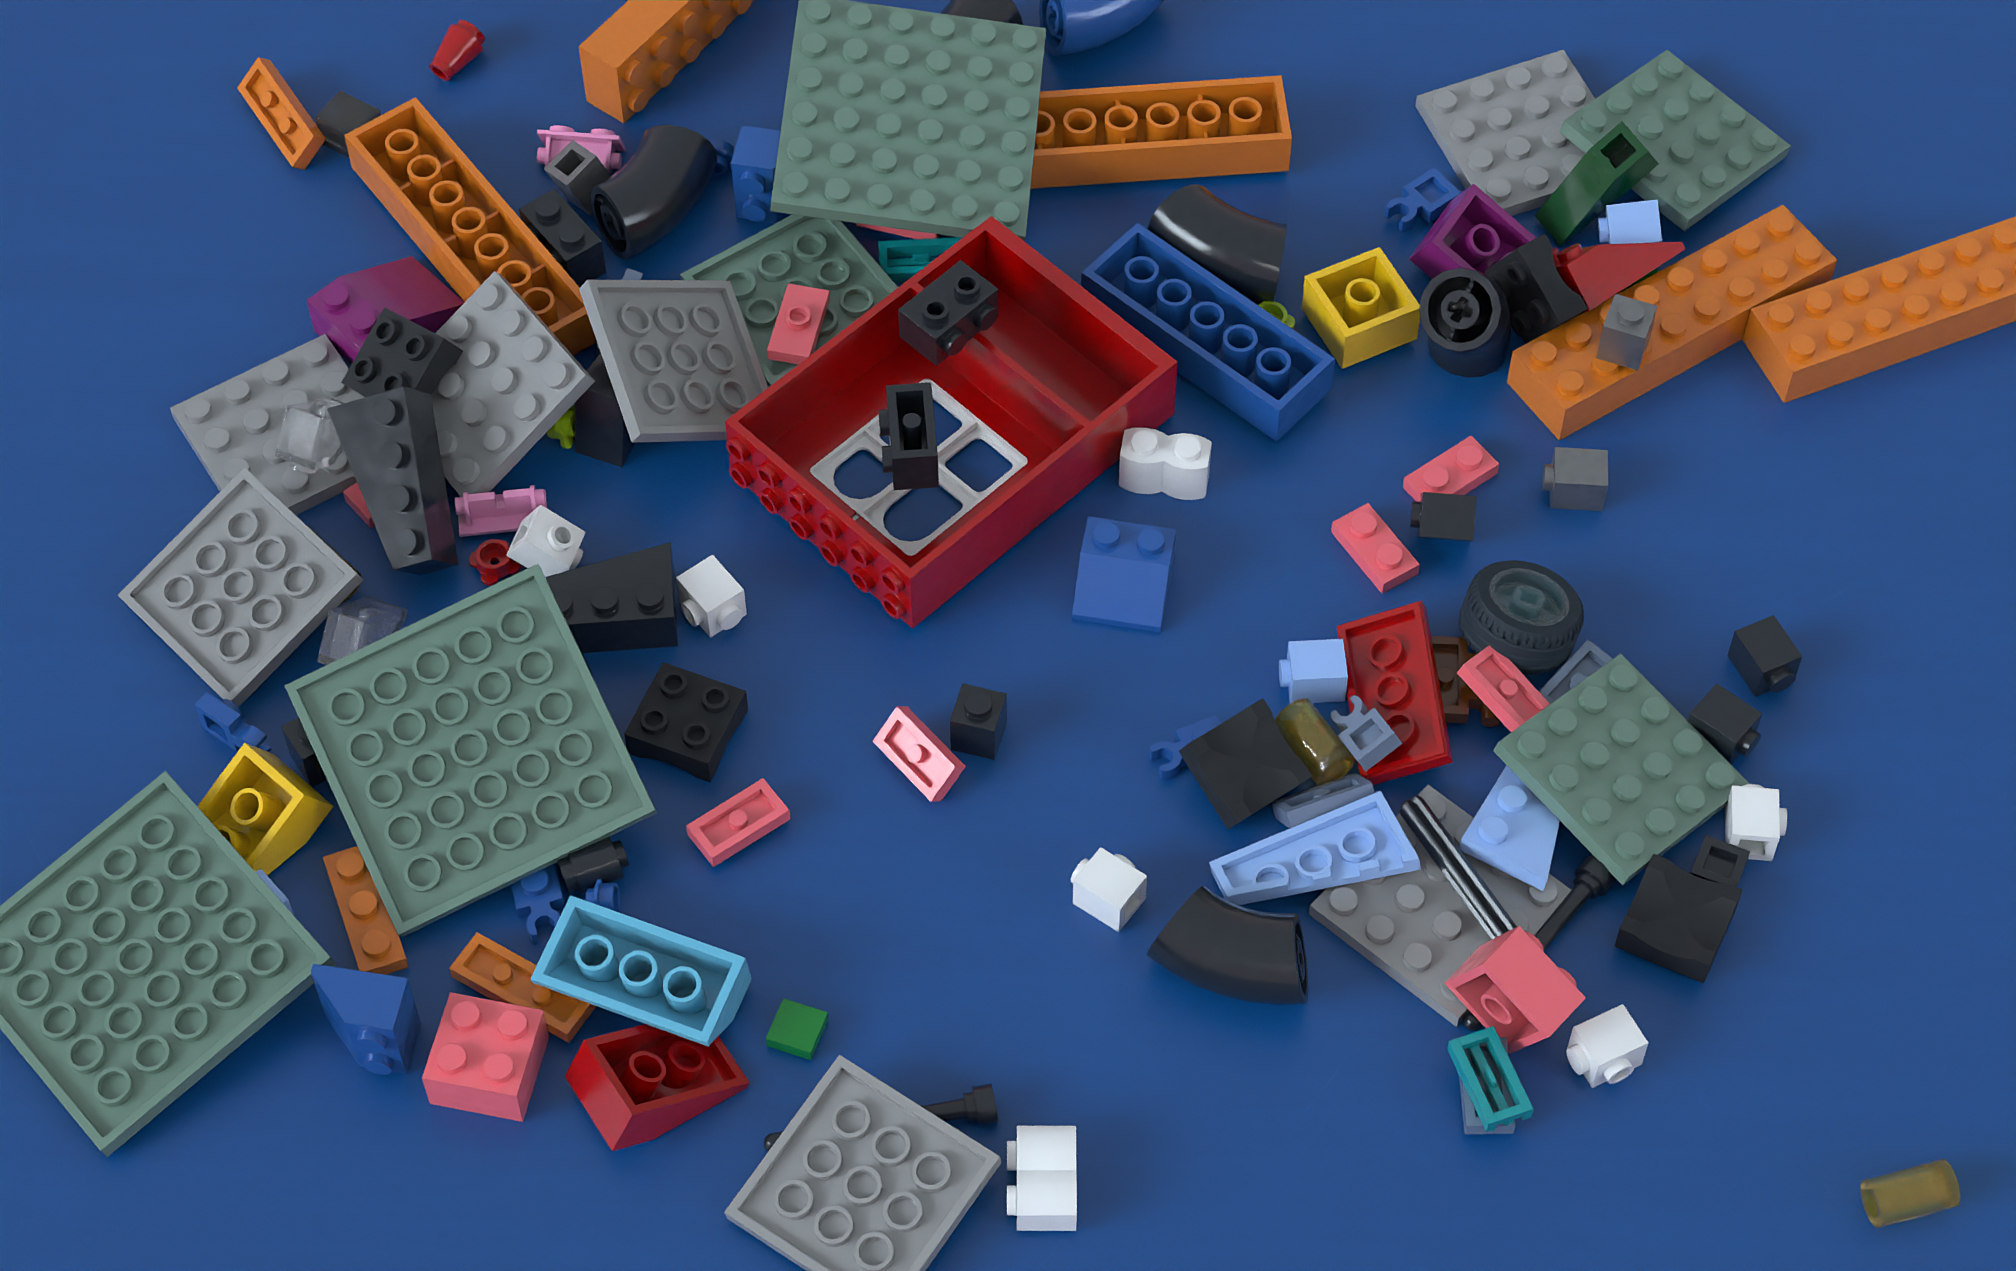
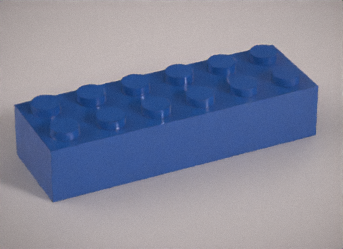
M1136 223L1081 272V286L1175 359L1179 374L1276 442L1332 389L1334 357L1139 223Z

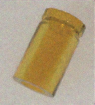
M1308 698L1294 701L1276 716L1275 722L1281 734L1294 753L1304 762L1313 776L1312 779L1318 786L1342 778L1352 768L1355 760L1354 756L1346 749L1344 743Z
M1945 1159L1862 1180L1860 1187L1864 1210L1868 1219L1876 1228L1932 1214L1943 1209L1958 1207L1961 1198L1954 1170Z

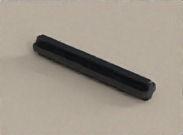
M1416 795L1403 802L1400 815L1491 940L1516 928V924L1425 800Z

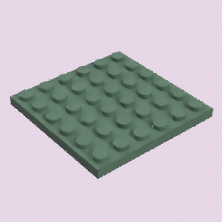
M799 0L770 211L962 238L990 216H993L1025 242L1046 28L849 0Z
M539 564L527 568L284 685L396 932L400 937L417 931L520 879L532 875L567 857L568 854L610 837L658 813Z
M164 771L0 906V1029L98 1149L108 1157L314 984L311 975L313 964L334 967L336 963L172 777Z

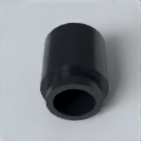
M610 837L568 854L567 857L557 862L568 893L576 890L584 893L588 888H594L598 879H602L603 883L624 878L622 868L629 866L621 841L612 842Z

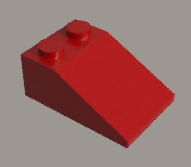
M1682 242L1600 244L1584 248L1581 247L1580 243H1577L1560 252L1558 248H1553L1552 255L1560 277L1572 291L1582 297L1588 308L1584 311L1586 312L1594 309L1684 251L1685 247Z
M647 1024L585 1039L565 1075L568 1083L612 1151L651 1141L745 1090L750 1083L719 1036L709 1046H705Z

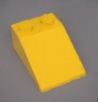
M244 742L197 807L255 872L261 868L268 876L308 842L333 808V805L277 756Z

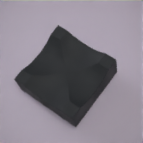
M1546 234L1520 246L1485 271V274L1499 285L1506 296L1511 327L1518 336L1522 337L1525 344L1588 309L1582 297L1572 291L1560 277L1553 260L1552 245Z
M384 307L341 383L364 397L402 386L422 391L432 396L440 379L457 363L463 350L445 338Z
M663 662L624 733L629 754L639 758H650L670 763L689 772L696 778L711 783L731 736L748 712L746 690Z
M1263 698L1179 750L1182 758L1227 829H1230L1313 777L1304 762L1294 753L1284 739L1274 720L1272 711Z
M1653 854L1637 893L1619 928L1614 947L1704 983L1737 909L1743 890L1727 883H1717L1699 878L1677 867L1670 860Z

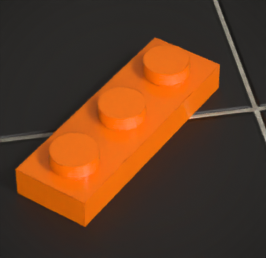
M258 57L237 89L293 168L305 170L326 138L271 60Z
M358 846L324 856L323 860L359 971L387 975L408 968V962L399 935Z
M476 932L449 967L452 978L493 1001L544 1010L548 1032L570 1043L596 1008L595 1005L532 983L530 979L537 965Z

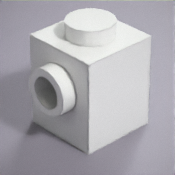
M540 505L521 521L506 556L526 568L539 564L545 577L575 569L582 558L583 550L579 546L586 532Z
M714 555L709 556L676 577L679 602L684 616L692 626L700 625L710 638L723 629L733 628L740 622L742 617L747 615L744 589Z
M1756 784L1732 785L1725 807V842L1750 851L1748 859L1772 861L1780 836L1785 835L1787 827V809L1779 808V789H1768Z
M1101 847L1090 860L1083 859L1071 877V882L1073 883V904L1120 932L1146 899L1147 875L1137 870L1134 864L1120 854L1113 855Z
M1622 1004L1574 1026L1566 1052L1573 1070L1578 1075L1583 1074L1593 1088L1606 1081L1609 1084H1615L1628 1077L1634 1068L1642 1065L1648 1041Z

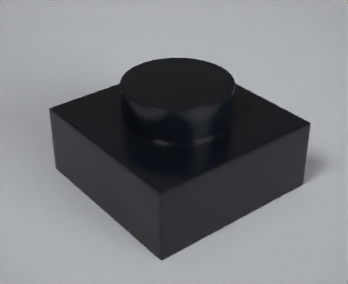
M1705 835L1690 874L1708 881L1727 883L1737 887L1750 851Z

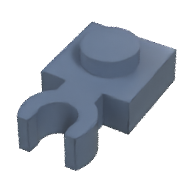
M1353 695L1350 698L1355 706L1353 712L1347 716H1341L1334 710L1331 712V718L1342 731L1338 737L1366 772L1403 743L1375 707L1369 711L1363 701L1358 696Z

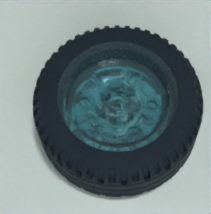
M1501 561L1485 566L1472 579L1460 609L1459 626L1464 640L1476 654L1490 645L1498 653L1508 658L1522 674H1542L1557 669L1571 655L1583 626L1584 609L1581 599L1578 597L1579 595L1571 585L1552 570L1526 561Z

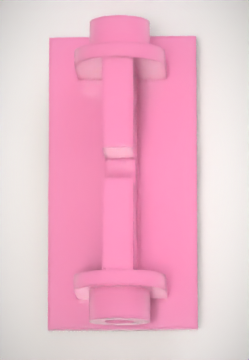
M560 125L551 126L550 130L537 129V134L545 148H538V164H545L546 167L574 140L596 155L609 173H612L613 170L621 169L622 155L621 153H615V151L625 152V146L620 136L615 135V132L611 130L592 129L590 133L574 132L575 130L570 127Z
M530 485V488L503 491V494L497 495L494 492L477 494L463 492V497H455V508L459 521V536L465 537L517 531L521 521L537 507L542 505L547 508L546 491L544 489H535V485Z

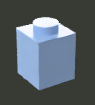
M1658 199L1606 205L1605 217L1598 218L1600 243L1662 242Z
M1343 639L1288 642L1287 659L1279 660V680L1281 687H1288L1290 704L1345 701L1348 674Z

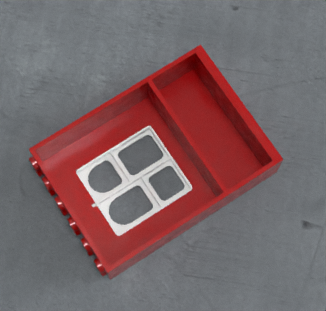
M990 216L725 421L727 436L726 447L730 462L729 473L738 486L743 489L748 487L759 497L762 505L770 513H778L789 522L791 529L800 539H808L817 546L829 564L832 566L839 565L850 575L853 583L862 592L867 593L869 591L880 600L883 608L894 619L901 618L913 629L1120 459L1124 430L1130 428L1157 429L1174 415L1177 361L993 216ZM961 260L998 288V317L989 329L978 332L968 340L958 354L947 357L936 366L899 337L898 309ZM931 382L933 399L962 423V427L937 446L939 485L961 502L963 507L929 536L922 540L908 542L891 536L885 529L883 520L886 511L911 489L894 490L892 482L880 493L870 498L854 499L840 493L834 484L833 478L838 467L859 450H867L882 462L881 446L889 445L880 438L878 410L887 409L886 385ZM975 439L984 440L1013 465L1011 470L982 492H976L945 466V463Z

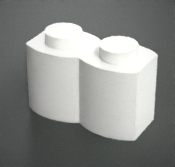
M1150 428L1124 430L1120 452L1119 486L1139 494L1164 492L1171 497L1183 500L1205 498L1210 473L1212 442L1194 434L1181 433L1167 436L1158 430Z
M1017 1126V1141H1007V1171H1017V1185H1007V1215L1017 1216V1231H1076V1126Z

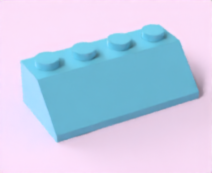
M570 895L530 980L534 984L709 1046L734 1020L752 978L745 957Z

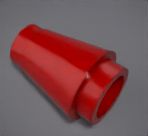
M459 20L456 25H450L433 61L429 65L430 70L438 78L449 81L452 76L483 51L484 35L477 27L465 20Z

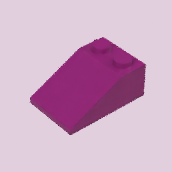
M1472 184L1450 201L1409 260L1431 279H1434L1444 271L1457 268L1481 271L1485 274L1487 269L1536 237L1480 188Z
M412 256L339 276L306 300L314 332L319 336L326 334L337 352L350 364L356 358L384 307L434 333L465 303Z

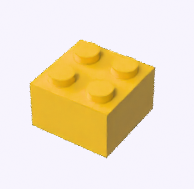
M1380 247L1304 276L1301 309L1342 369L1417 339L1420 322V304Z

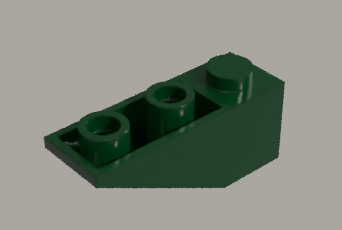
M1622 121L1587 151L1536 213L1535 217L1555 241L1563 247L1604 212L1606 205H1612L1658 166L1659 163Z

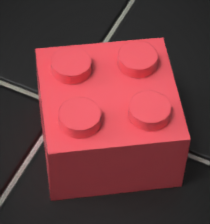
M1520 926L1480 945L1444 983L1485 1028L1494 1026L1499 1037H1507L1509 1054L1550 1037L1586 999L1578 990L1577 983L1572 975L1563 968L1557 967L1543 952L1544 948L1541 942L1533 934L1524 931Z
M450 992L422 1076L429 1103L523 1122L550 1037L544 1010Z

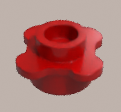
M487 540L481 543L477 550L469 556L470 566L478 569L481 574V582L485 585L492 586L507 574H516L521 569L520 563L506 556L510 547L505 540ZM495 561H498V562H499V563L496 564V565H492V564H491L492 562H495Z

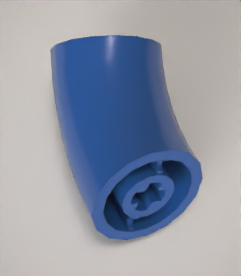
M1040 0V27L1046 28L1045 45L1053 56L1079 53L1102 46L1140 25L1165 0Z

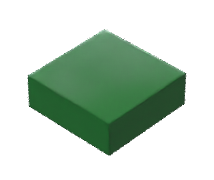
M783 998L766 1036V1046L812 1060L829 1021L828 1012Z

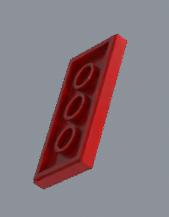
M1422 600L1336 626L1338 639H1343L1348 674L1346 691L1350 714L1355 707L1350 698L1356 695L1363 701L1369 711L1375 707L1403 743L1366 772L1358 763L1359 775L1372 782V785L1453 763L1427 608Z

